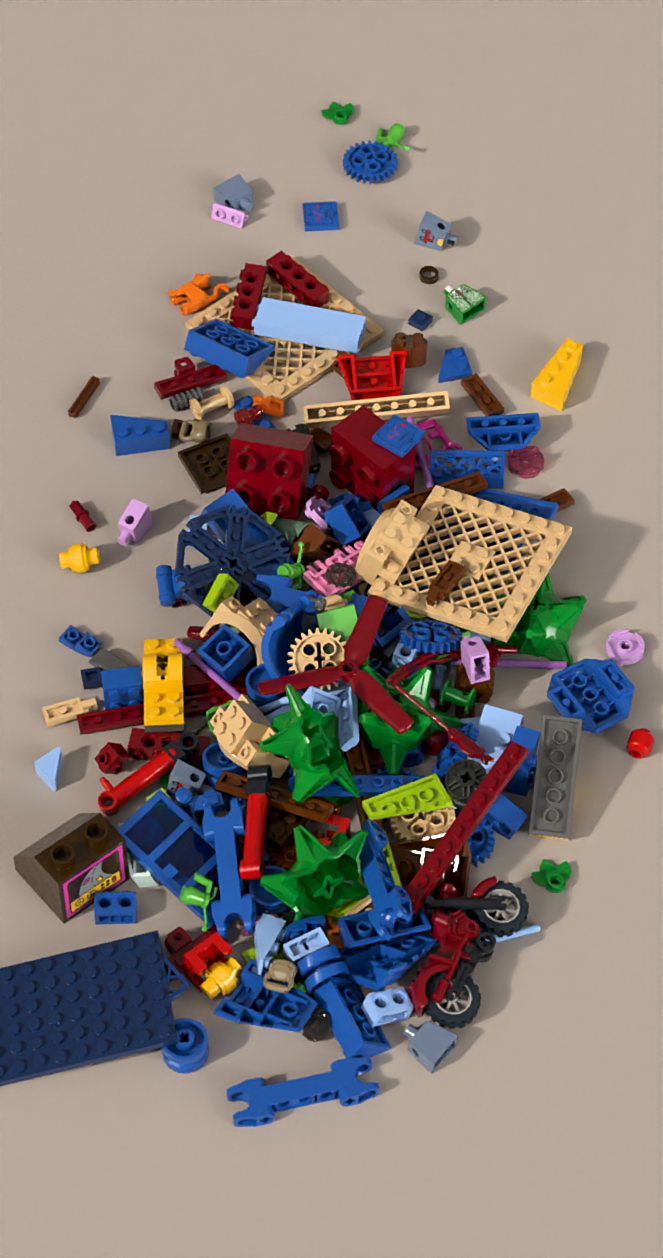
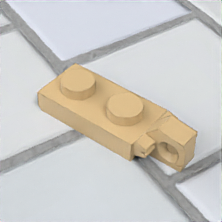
M79 697L42 707L47 727L75 720L78 714L98 710L95 698L85 700Z

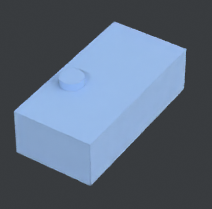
M485 704L478 724L479 736L476 738L477 741L475 743L478 746H482L486 750L484 754L493 757L495 762L488 761V765H485L478 758L468 756L467 759L479 762L488 774L512 741L517 725L523 727V715Z

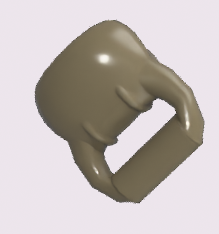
M206 420L185 421L182 423L179 438L183 441L205 442L210 436L211 423ZM189 425H192L190 436H186Z
M285 959L273 960L263 978L264 987L267 990L284 994L289 992L293 988L294 977L297 974L296 965ZM271 978L274 981L277 980L284 983L288 982V985H282L270 982L268 980Z

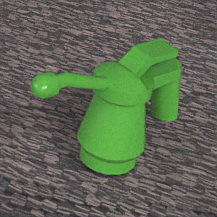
M395 123L390 127L386 137H383L385 130L379 128L375 138L378 145L383 142L384 147L388 145L391 148L398 146L406 151L410 150V146H402L397 143L404 136L405 128L403 125Z
M302 541L298 543L300 550L297 563H285L277 569L278 576L294 579L292 589L296 590L301 589L302 584H306V581L302 578L305 569L300 563L304 546Z
M195 872L193 880L206 887L204 893L192 886L184 885L180 892L179 901L187 905H197L203 908L205 923L202 926V931L206 932L208 930L207 906L210 900L215 898L218 887L213 888L210 898L213 881Z

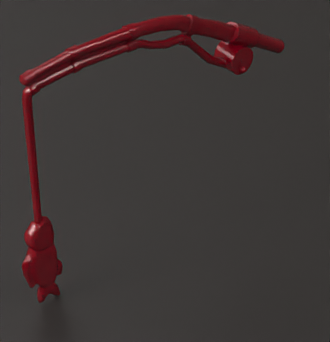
M484 644L489 652V665L492 668L496 667L501 654L517 653L516 646ZM461 646L456 648L455 651L450 650L449 653L443 651V654L435 652V654L432 652L422 654L399 667L397 671L387 678L386 681L388 683H393L395 689L447 731L449 740L456 743L460 751L471 758L480 759L485 765H488V761L495 762L493 757L484 754L486 750L482 746H478L460 730L449 728L398 685L407 676L432 663L461 659V655H459L461 654ZM445 654H450V655H448V656H446V657H443V658L431 659V658L436 657V656L445 655Z

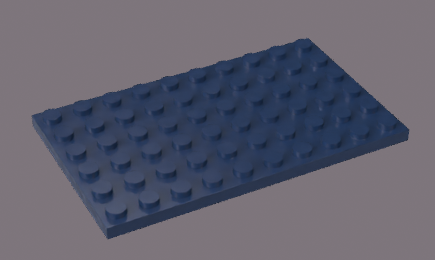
M158 930L0 968V1086L178 1044Z

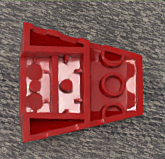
M408 350L390 351L389 355L360 358H354V354L336 356L351 400L401 396Z

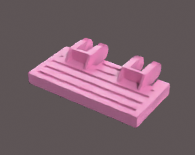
M359 540L354 543V548L349 544H345L342 546L344 553L338 548L333 551L334 555L326 559L325 565L320 560H316L314 562L315 569L311 565L306 566L302 578L321 596L343 593L363 581L354 575V571L364 543Z

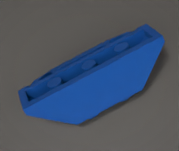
M539 413L466 418L468 434L487 451L525 449L541 429Z

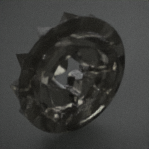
M334 563L327 568L326 579L329 580V585L334 584L336 588L338 586L345 588L346 586H352L353 582L356 581V571L348 564ZM343 572L344 576L339 579L338 576Z
M321 1008L314 1010L302 1028V1035L308 1041L318 1042L326 1037L330 1029L328 1013ZM315 1021L320 1022L314 1028L311 1027Z

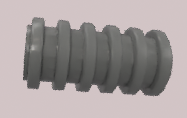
M196 387L195 390H187L185 393L181 392L180 395L175 394V397L170 396L169 401L172 409L177 411L178 409H183V407L187 408L189 401L193 398L198 402L203 401L204 395L201 388Z

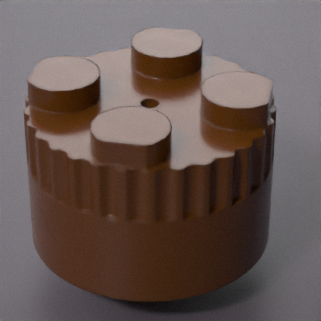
M399 332L392 339L391 351L408 350L405 368L407 369L421 367L427 362V340L423 338L424 335L421 333L406 335Z
M462 663L456 669L454 688L471 693L472 689L475 688L477 691L475 703L486 704L490 701L493 694L495 672L490 667V680L471 684Z

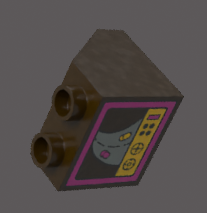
M79 813L14 856L15 870L63 923H66L94 904L95 893L111 892L129 880L126 839L101 813Z

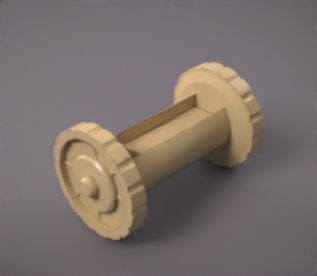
M223 385L220 387L219 394L200 402L193 398L189 401V405L195 419L204 420L205 413L226 405L228 408H233L234 399L229 388Z

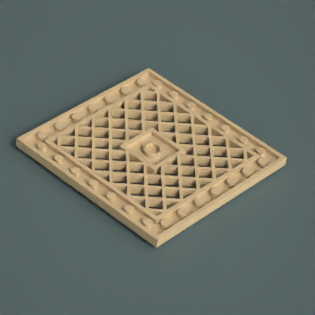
M290 255L297 264L302 265L308 273L314 275L319 282L328 287L329 301L320 308L366 316L298 259ZM266 273L261 299L265 297L281 301L292 300V303H295V300L300 301L292 294L283 293V291L288 290ZM236 290L185 322L186 327L191 330L215 318L233 325V320H230L231 309H235L233 302L234 297L238 296ZM271 290L280 291V293H271ZM366 316V330L358 352L384 336L385 330L368 316ZM238 328L253 336L255 335L254 330ZM264 336V338L259 339L276 345L275 349L271 352V354H275V357H267L253 374L245 378L266 396L286 401L332 370L330 368L331 364L342 351L328 350V348L316 350L318 346ZM291 346H301L300 349H291ZM303 347H313V349H303ZM278 355H287V358L278 357ZM290 355H299L300 358H290ZM303 356H312V359L303 358ZM264 363L274 364V366H264ZM277 364H286V367H277ZM289 364H291V365H299V368H298V367H289ZM276 373H282V374H286V375H285V376H276Z
M435 485L416 515L417 519L431 526L395 584L378 575L367 592L368 597L370 595H377L384 598L387 604L399 608L403 607L405 610L507 643L570 537L572 527ZM453 512L454 514L446 518L444 517L445 514ZM470 518V521L461 522L463 519ZM453 522L458 523V525L449 527L448 525ZM487 523L488 525L482 528L478 527V525ZM441 526H445V529L436 531L435 529ZM471 527H474V528H475V530H473V531H469V532H466V531H465V529H468V528H471ZM504 528L505 531L496 534L495 530ZM459 531L462 532V534L457 535V536H453V534H452V533H456V532H459ZM491 532V536L483 538V534ZM521 533V537L513 539V535ZM449 535L450 537L448 539L440 540V537ZM479 537L478 540L470 542V538ZM508 537L509 541L500 543L499 540ZM436 539L437 542L428 545L427 541ZM535 539L539 540V542L534 544H530L529 542ZM496 542V545L487 547L488 543ZM522 543L526 544V546L521 548H517L516 546ZM452 544L454 546L453 548L447 550L444 549L445 546H449ZM513 547L514 550L506 553L504 552V549ZM439 548L441 549V552L432 554L431 552ZM530 552V556L522 558V554ZM428 553V556L419 558L418 556L420 554ZM448 556H451L450 560L465 566L467 572L455 586L459 590L450 592L443 601L439 600L438 604L436 602L434 606H430L426 601L429 585L449 561ZM517 556L518 560L509 562L508 559ZM445 558L446 560L440 563H436V560ZM503 560L505 561V564L499 566L495 564ZM432 562L433 565L425 568L423 567V564ZM417 566L420 568L419 570L410 571L411 568ZM522 566L523 569L515 572L513 571V568ZM509 570L510 572L503 576L500 575V572ZM435 571L437 573V575L431 577L427 576V574ZM496 574V578L488 580V576ZM420 576H423V577H424V579H422V580H418V581H415V580H414V578H416V577H420ZM411 580V583L402 586L401 582ZM510 580L514 581V583L509 585H505L504 583ZM469 582L471 583V586L465 588L461 586ZM497 584H501L500 588L494 590L491 587ZM428 586V589L422 591L418 589L419 587ZM488 588L489 591L481 594L479 593V590ZM473 592H475L476 594L475 596L469 598L466 597V594H470ZM504 593L506 597L501 599L496 598V596ZM462 596L463 600L453 601L454 598ZM489 598H492V599H493V601L488 602V603H485V604H484V602H483V600H485V599H489ZM476 602L480 603L479 606L471 608L470 604ZM495 607H496L497 610H498V611H495V612H492V613H488V611H487V610L492 609V608H495Z

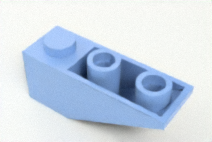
M265 913L262 914L256 924L254 934L258 975H262L265 968H269L272 956L277 955L280 942H284L286 931L285 920Z

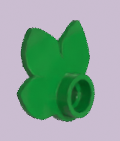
M332 102L329 109L321 110V113L326 119L342 125L348 122L349 116L354 113V107L352 103L341 107L337 103Z
M543 859L540 871L532 872L531 876L537 885L546 887L552 893H560L565 889L566 880L571 876V868L567 861L556 867L548 860Z

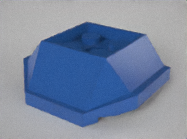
M583 659L552 675L547 697L563 717L582 719L581 731L597 734L628 718L634 685L612 659H604V661Z

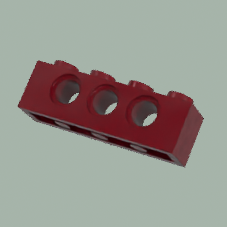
M282 250L266 260V273L304 305L320 308L329 301L328 287L319 282L314 275L308 273L302 265L297 264Z
M245 263L244 270L241 269L239 278L241 283L237 284L236 290L238 296L234 297L233 302L235 309H231L230 320H233L234 327L254 330L252 319L257 315V305L260 304L266 279V266Z
M132 728L128 744V754L131 759L150 761L164 751L163 747L172 740H175L178 744L179 736L182 733L145 732V729ZM196 735L200 745L199 752L192 757H187L188 761L185 763L194 767H203L202 755L203 751L211 745L210 737ZM188 741V742H186V743L184 744V746H185V747H190V746H192L194 743L191 742V741Z

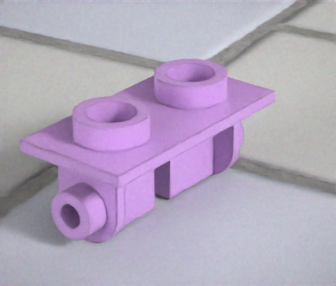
M214 202L211 219L242 229L243 222L247 221L248 215L245 212Z

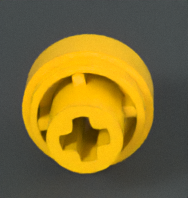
M75 543L69 546L68 551L59 553L61 568H71L72 572L77 574L86 573L87 570H90L91 565L100 564L98 548H88L87 544Z
M232 957L225 963L221 961L214 962L206 969V980L200 985V988L212 1000L219 993L223 996L230 994L239 983L237 976L242 973L243 969Z

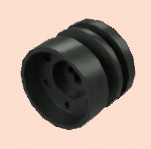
M463 759L451 765L446 772L445 784L447 793L455 808L459 810L464 808L487 775L485 768L479 762Z

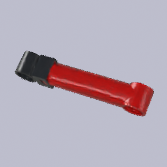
M190 731L182 733L179 736L178 744L175 740H172L163 747L164 751L115 787L105 777H101L100 782L106 790L98 797V805L101 812L107 816L115 815L121 806L173 769L178 759L187 762V757L196 755L200 749L196 734ZM188 741H191V742L194 743V744H193L192 746H190V747H185V746H184V744H185L186 742H188ZM106 801H113L111 806H104Z
M269 764L250 765L247 770L248 781H246L245 794L248 797L243 859L240 861L239 866L242 880H258L265 875L263 859L268 801H271L272 788L270 784L272 783L273 776L272 768Z

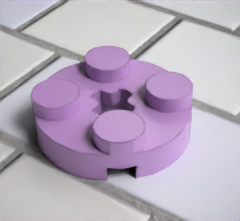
M316 496L311 497L306 502L307 509L304 511L306 516L313 519L318 526L326 530H332L331 526L326 523L323 514L331 505L322 498L317 500L315 499Z
M626 629L617 630L611 633L606 642V653L617 666L636 663L643 658L644 640L636 632L633 634L629 633V630ZM622 645H625L626 647L629 646V648L622 649Z

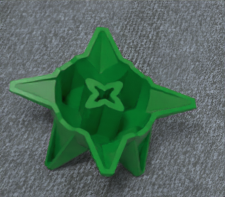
M548 573L507 643L491 638V643L489 644H494L495 646H516L517 654L545 657L550 661H567V667H569L574 662L567 642L587 600L583 595L566 598L555 596ZM498 584L493 586L494 589L501 587ZM505 593L496 596L497 599L506 597ZM496 607L492 608L493 612L498 611Z
M364 664L360 667V670L373 676L414 721L408 731L398 734L362 701L358 705L360 737H363L373 748L379 750L388 774L397 775L408 751L415 749L424 740L428 739L432 733L444 731L445 729L395 689L393 683H388L386 681L387 678L382 677L368 664ZM395 666L392 667L387 678L391 676L399 668ZM425 666L408 679H403L399 682L398 685L449 728L460 726L459 718L431 708L429 698L432 669Z
M287 684L285 690L289 700L290 711L272 718L271 725L279 732L260 742V750L283 755L289 760L291 767L295 771L292 799L299 803L331 781H336L353 796L359 797L360 792L346 765V760L342 758L340 752L338 718L334 711L322 713L318 709L311 708L310 704H307L290 684Z
M302 825L295 827L294 838L297 861L288 871L263 875L260 881L261 886L296 912L293 922L313 916H325L326 912L333 908H339L346 902L364 899L369 895L366 883L361 879L362 871L359 856L368 832L361 830L349 840L345 833L337 832L332 837V841L326 846Z

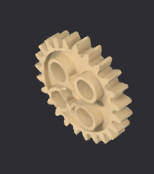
M316 628L314 634L309 629L308 636L301 633L302 640L295 638L297 646H290L294 652H288V656L293 658L287 660V664L293 665L289 668V672H304L307 666H312L315 669L318 668V662L314 661L317 659V643H320L321 659H324L321 667L326 665L339 666L344 661L343 647L346 645V641L340 643L341 636L339 635L334 638V631L328 635L326 628L323 630V633H320L318 628ZM330 645L334 648V652L326 654L323 648ZM305 647H312L314 653L310 656L306 655L303 652ZM337 682L331 683L335 687H338ZM331 684L317 686L322 691L325 686L328 691L331 690Z
M452 807L395 816L390 819L391 830L394 833L395 839H399V842L446 833L456 819L455 810Z

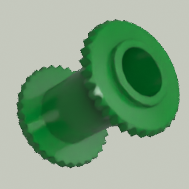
M447 680L440 693L439 705L443 706L446 701L464 707V713L467 715L474 706L477 691L475 688L472 689L471 693L451 687V680Z

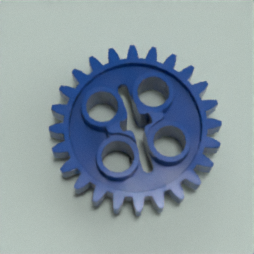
M370 140L368 144L362 141V145L355 143V147L350 146V150H346V154L343 157L344 171H347L346 175H351V179L357 178V182L363 180V184L366 181H369L370 184L375 181L378 184L379 180L385 182V177L390 179V175H394V171L397 170V158L394 150H389V145L384 147L383 142L378 145L377 141L374 144H371Z
M419 619V621L412 620L411 623L406 622V625L402 624V627L399 629V640H401L400 643H403L405 647L410 646L411 650L417 649V652L423 650L424 653L430 651L433 654L435 652L443 654V651L449 653L450 650L455 651L456 648H460L462 632H460V629H456L457 626H451V624H445L442 621L437 622L436 619L433 621Z
M469 722L460 728V731L465 736H468L474 742L477 741L476 738L479 736L478 727ZM447 742L446 747L442 749L435 761L432 773H436L437 776L445 780L449 767L455 762L465 759L467 755L459 750L456 743Z
M455 810V816L457 817L459 813ZM487 819L479 823L468 839L472 854L471 864L476 868L478 867V861L484 864L485 858H490V852L494 851L495 832L492 831V825H487Z

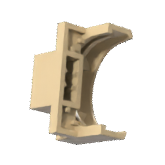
M401 500L396 508L385 510L379 516L362 546L354 571L355 576L370 585L374 583L378 575L395 584L431 527L414 517L418 510L417 508Z
M231 596L221 602L199 634L204 638L211 630L215 632L221 623L230 624L238 628L251 641L256 652L258 666L264 664L261 654V643L266 627L279 614L260 597L244 607L237 599Z
M241 694L238 700L233 699L228 708L222 706L218 708L210 723L215 728L213 732L216 735L222 752L231 761L248 770L250 765L269 764L272 768V777L280 779L290 762L285 756L260 750V745L257 743L260 744V742L278 733V731L273 728L248 695Z

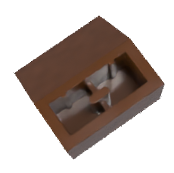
M310 523L304 529L299 540L293 544L290 552L292 556L298 558L300 550L298 543L302 541L304 546L301 559L313 562L333 556V551L337 548L339 549L341 543L330 531Z

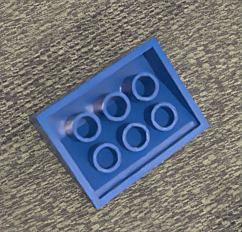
M217 318L189 330L184 350L190 352L191 355L201 357L207 363L215 364L222 370L230 371L239 378H245L253 374L275 349L274 345Z

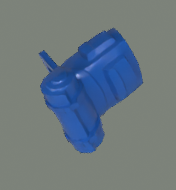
M188 564L184 566L186 570L193 569ZM169 565L158 566L156 568V579L161 606H173L176 604V599L191 602L179 590L185 586L184 582L175 581L182 575L174 577L175 569L172 570V567ZM205 586L196 590V595L200 599L205 597Z
M180 787L175 793L176 804L185 812L191 811L192 818L195 821L196 817L204 816L205 804L211 803L215 813L225 810L223 796L221 792H216V790H207L202 795H193L190 790Z

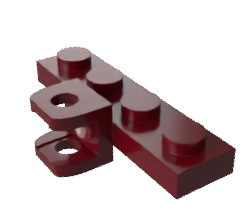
M183 357L174 361L176 368L174 370V377L154 382V388L162 400L181 392L185 393L187 390H195L196 387L202 388L226 381L227 374L217 365L195 370L192 360L189 357Z
M216 925L193 941L182 927H177L167 934L164 944L171 954L167 959L181 975L185 973L184 954L217 932ZM165 965L166 975H168V967Z

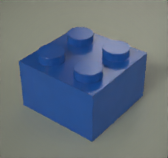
M353 494L334 504L323 513L326 523L331 526L335 538L340 541L342 546L362 536L372 527Z
M225 624L197 650L201 659L228 683L256 657L251 645Z
M140 666L100 671L105 710L144 704Z

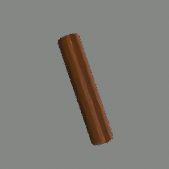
M92 376L69 408L68 415L70 417L76 418L100 384L98 377Z

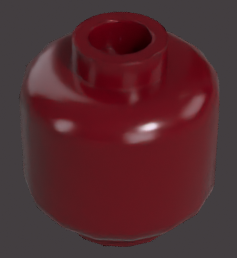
M445 731L432 733L428 739L421 743L422 751L428 755L437 756L446 747L449 738Z

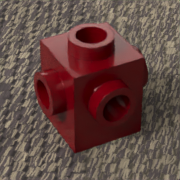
M108 742L95 757V761L103 773L117 775L123 770V767L131 757L122 744Z

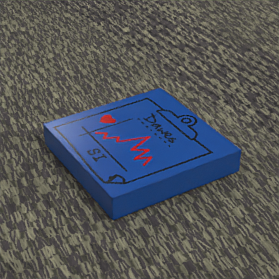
M337 201L303 203L305 231L339 230Z
M394 414L372 436V441L403 458L424 437L425 431Z

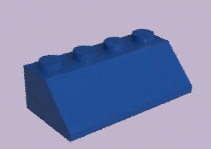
M421 906L408 922L397 917L393 926L394 936L392 938L431 929V925ZM371 910L338 918L339 938L345 949L387 940L381 937L371 925L368 918V913Z
M330 977L313 991L316 1002L321 1007L325 1020L333 1030L334 1037L339 1042L346 1058H371L391 1048L380 1026L371 1027L361 1008L365 998L357 983L349 979Z

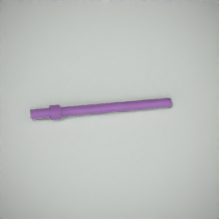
M412 416L406 418V421L415 425ZM419 441L415 445L416 453L427 488L434 486L421 441Z
M178 638L174 640L173 644L182 652V655L187 660L193 661L235 700L239 699L241 694L196 655L193 648L186 646Z
M452 659L450 665H460L462 660ZM499 659L496 667L567 668V661Z

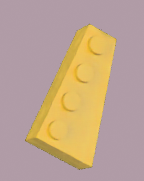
M569 338L565 340L532 382L531 398L559 411L563 410L568 392L582 359V344Z

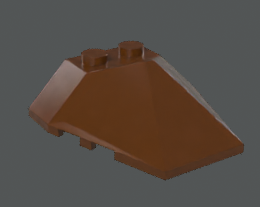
M445 833L390 844L401 886L404 890ZM468 840L437 882V884L448 882L454 885L458 891L456 897H467L472 857ZM437 884L428 895L434 899H437L439 895Z

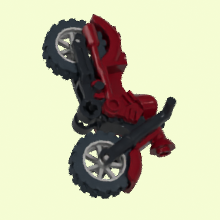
M495 876L480 882L470 897H456L458 891L454 885L448 882L437 884L439 893L437 899H434L432 896L426 897V909L423 912L428 921L432 918L430 923L431 929L429 930L431 935L440 942V950L436 955L430 953L425 964L421 963L416 973L419 975L417 980H412L407 989L410 992L409 998H411L414 1012L418 1018L424 1015V1007H426V1013L428 1016H431V1020L434 1023H439L441 1027L447 1026L449 1029H455V1027L462 1028L465 1024H470L473 1018L476 1017L481 1003V993H479V987L473 983L474 980L471 977L477 963L487 962L491 959L496 944L494 935H497V937H503L504 935H507V937L512 936L514 932L517 933L524 926L528 916L529 903L526 902V895L522 894L518 886H513V883L508 882L507 884L504 881H498L497 883ZM513 904L515 910L509 909L507 907ZM505 913L512 914L514 917L508 920ZM465 994L467 1001L461 1000L460 997ZM457 1004L464 1005L466 1008L460 1011ZM453 1008H454L455 1011H456V1012H449L450 1009H453Z

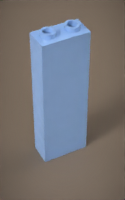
M263 297L261 304L257 305V315L252 319L255 335L333 350H344L354 354H358L366 330V316Z

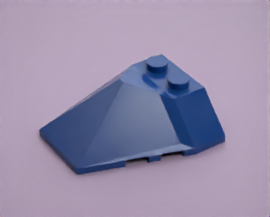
M412 933L391 938L379 944L376 942L370 943L369 946L364 948L344 949L340 951L341 958L339 961L346 963L350 971L348 975L350 981L360 984V986L372 988L374 991H382L402 978L438 944V939L419 933Z
M250 959L242 970L240 984L229 1000L226 998L221 1000L214 1010V1014L236 1023L300 1033L318 1003L299 988H292L285 994L267 990L263 985V978L268 969L265 968L262 975H258L257 962ZM271 978L268 980L270 982L288 985V982L284 983L277 980L274 981Z

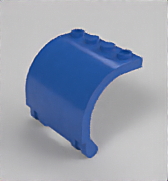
M315 590L306 592L290 607L277 615L266 627L261 643V654L265 668L272 679L295 674V671L289 672V668L293 665L287 664V660L293 658L288 656V652H294L290 646H297L295 638L302 640V616L305 608L312 603L310 599L318 598ZM308 646L303 649V652L310 656L314 653V650ZM317 653V659L314 661H317L318 668H321L324 659H321V655ZM307 666L304 670L308 671L315 668L312 666ZM308 688L296 690V692L300 691L303 696L304 693L308 690Z

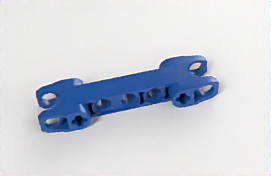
M257 575L256 582L266 585L271 589L272 594L265 602L277 614L290 607L306 593L292 589L294 580L278 575ZM352 594L348 605L355 604L359 617L368 597ZM318 595V598H319V599H322L323 597H326V596ZM312 602L305 608L303 614L317 617L316 613L324 611V608L320 611L310 609L315 603ZM378 629L377 635L380 637L381 630Z
M232 798L230 812L226 816L219 818L216 817L211 803L205 804L202 821L203 832L207 843L215 842L221 898L211 901L212 917L215 921L217 932L223 939H227L230 923L235 919H243L244 927L248 934L255 933L257 917L255 898L253 893L244 894L243 880L240 877L239 871L241 858L238 837L245 836L246 818L243 814L241 803L238 798Z
M368 818L363 823L364 830L368 834L359 856L362 875L374 906L368 913V918L376 932L381 937L390 940L394 936L393 926L397 917L405 919L407 922L413 917L412 903L408 893L402 887L395 885L383 849L389 843L387 835L375 821Z
M349 1057L340 1059L330 1065V1072L267 1085L266 1080L260 1077L245 1080L226 1090L228 1101H244L249 1104L247 1109L236 1112L233 1115L234 1126L257 1127L266 1125L275 1120L274 1113L330 1100L339 1099L342 1106H352L379 1095L378 1083H362L356 1079L359 1075L372 1070L371 1058Z

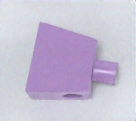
M132 498L118 522L121 533L117 538L118 543L126 546L129 540L138 543L153 525L149 505Z
M479 636L463 637L461 641V660L470 683L475 684L490 680L489 652Z

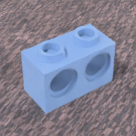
M318 927L283 944V956L285 960L291 961L296 965L309 954L330 946V943L322 929Z
M401 987L369 993L361 1008L371 1027L407 1020L414 1006L405 989Z

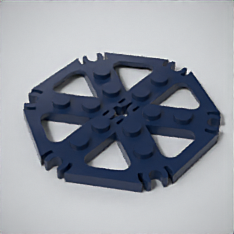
M230 505L195 517L186 524L190 532L182 529L178 535L174 577L182 576H179L175 581L184 582L185 586L179 589L180 592H183L182 595L210 617H212L214 612L202 605L204 601L196 595V590L214 583L218 574H229L239 584L233 596L239 602L241 584L258 598L260 597L265 601L270 598L272 592L268 586L256 582L257 575L262 574L254 567L272 560L278 561L280 566L285 563L290 564L291 552L284 554L290 548H282L280 543L285 541V538H280L283 535L249 508L246 510L245 507H242L241 513H237L235 505L231 507L230 511ZM219 518L226 521L225 544H222L202 528L203 524ZM248 523H251L264 532L268 540L244 549L246 527ZM193 546L212 562L186 570L184 568L185 548ZM235 561L236 567L230 568V562Z

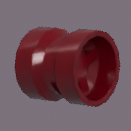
M320 484L314 485L305 503L313 496H316L315 499L317 500L322 498L326 501L329 496L328 489Z

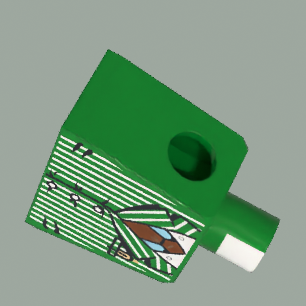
M462 284L456 289L450 285L445 288V307L460 325L485 310L486 296L471 287Z

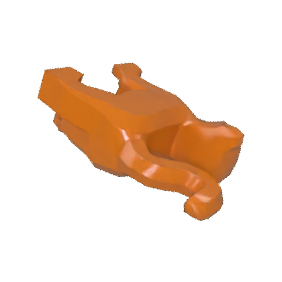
M195 274L192 281L183 284L177 290H168V294L174 306L179 305L185 300L188 302V304L184 303L179 306L180 312L185 316L205 309L210 303L218 299L219 291L224 290L229 293L230 288L226 284H218L213 289L212 295H208L203 290L212 288L208 280L210 274Z

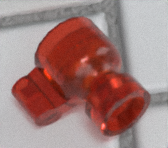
M257 404L252 406L251 409L242 408L234 411V418L238 426L240 423L254 425L253 420L263 418V412Z

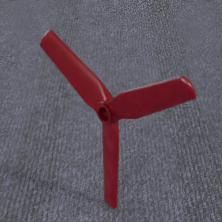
M370 595L344 648V661L339 666H326L261 681L258 686L260 694L264 696L286 692L285 686L287 684H290L295 690L311 686L329 685L341 680L344 683H349L354 695L398 734L408 731L414 722L413 719L373 676L359 669L369 656L387 601L377 595Z

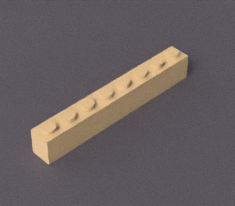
M448 391L305 405L303 406L302 413L304 424L308 428L334 426L363 405L382 420H389L394 414L401 418L448 414L450 405Z

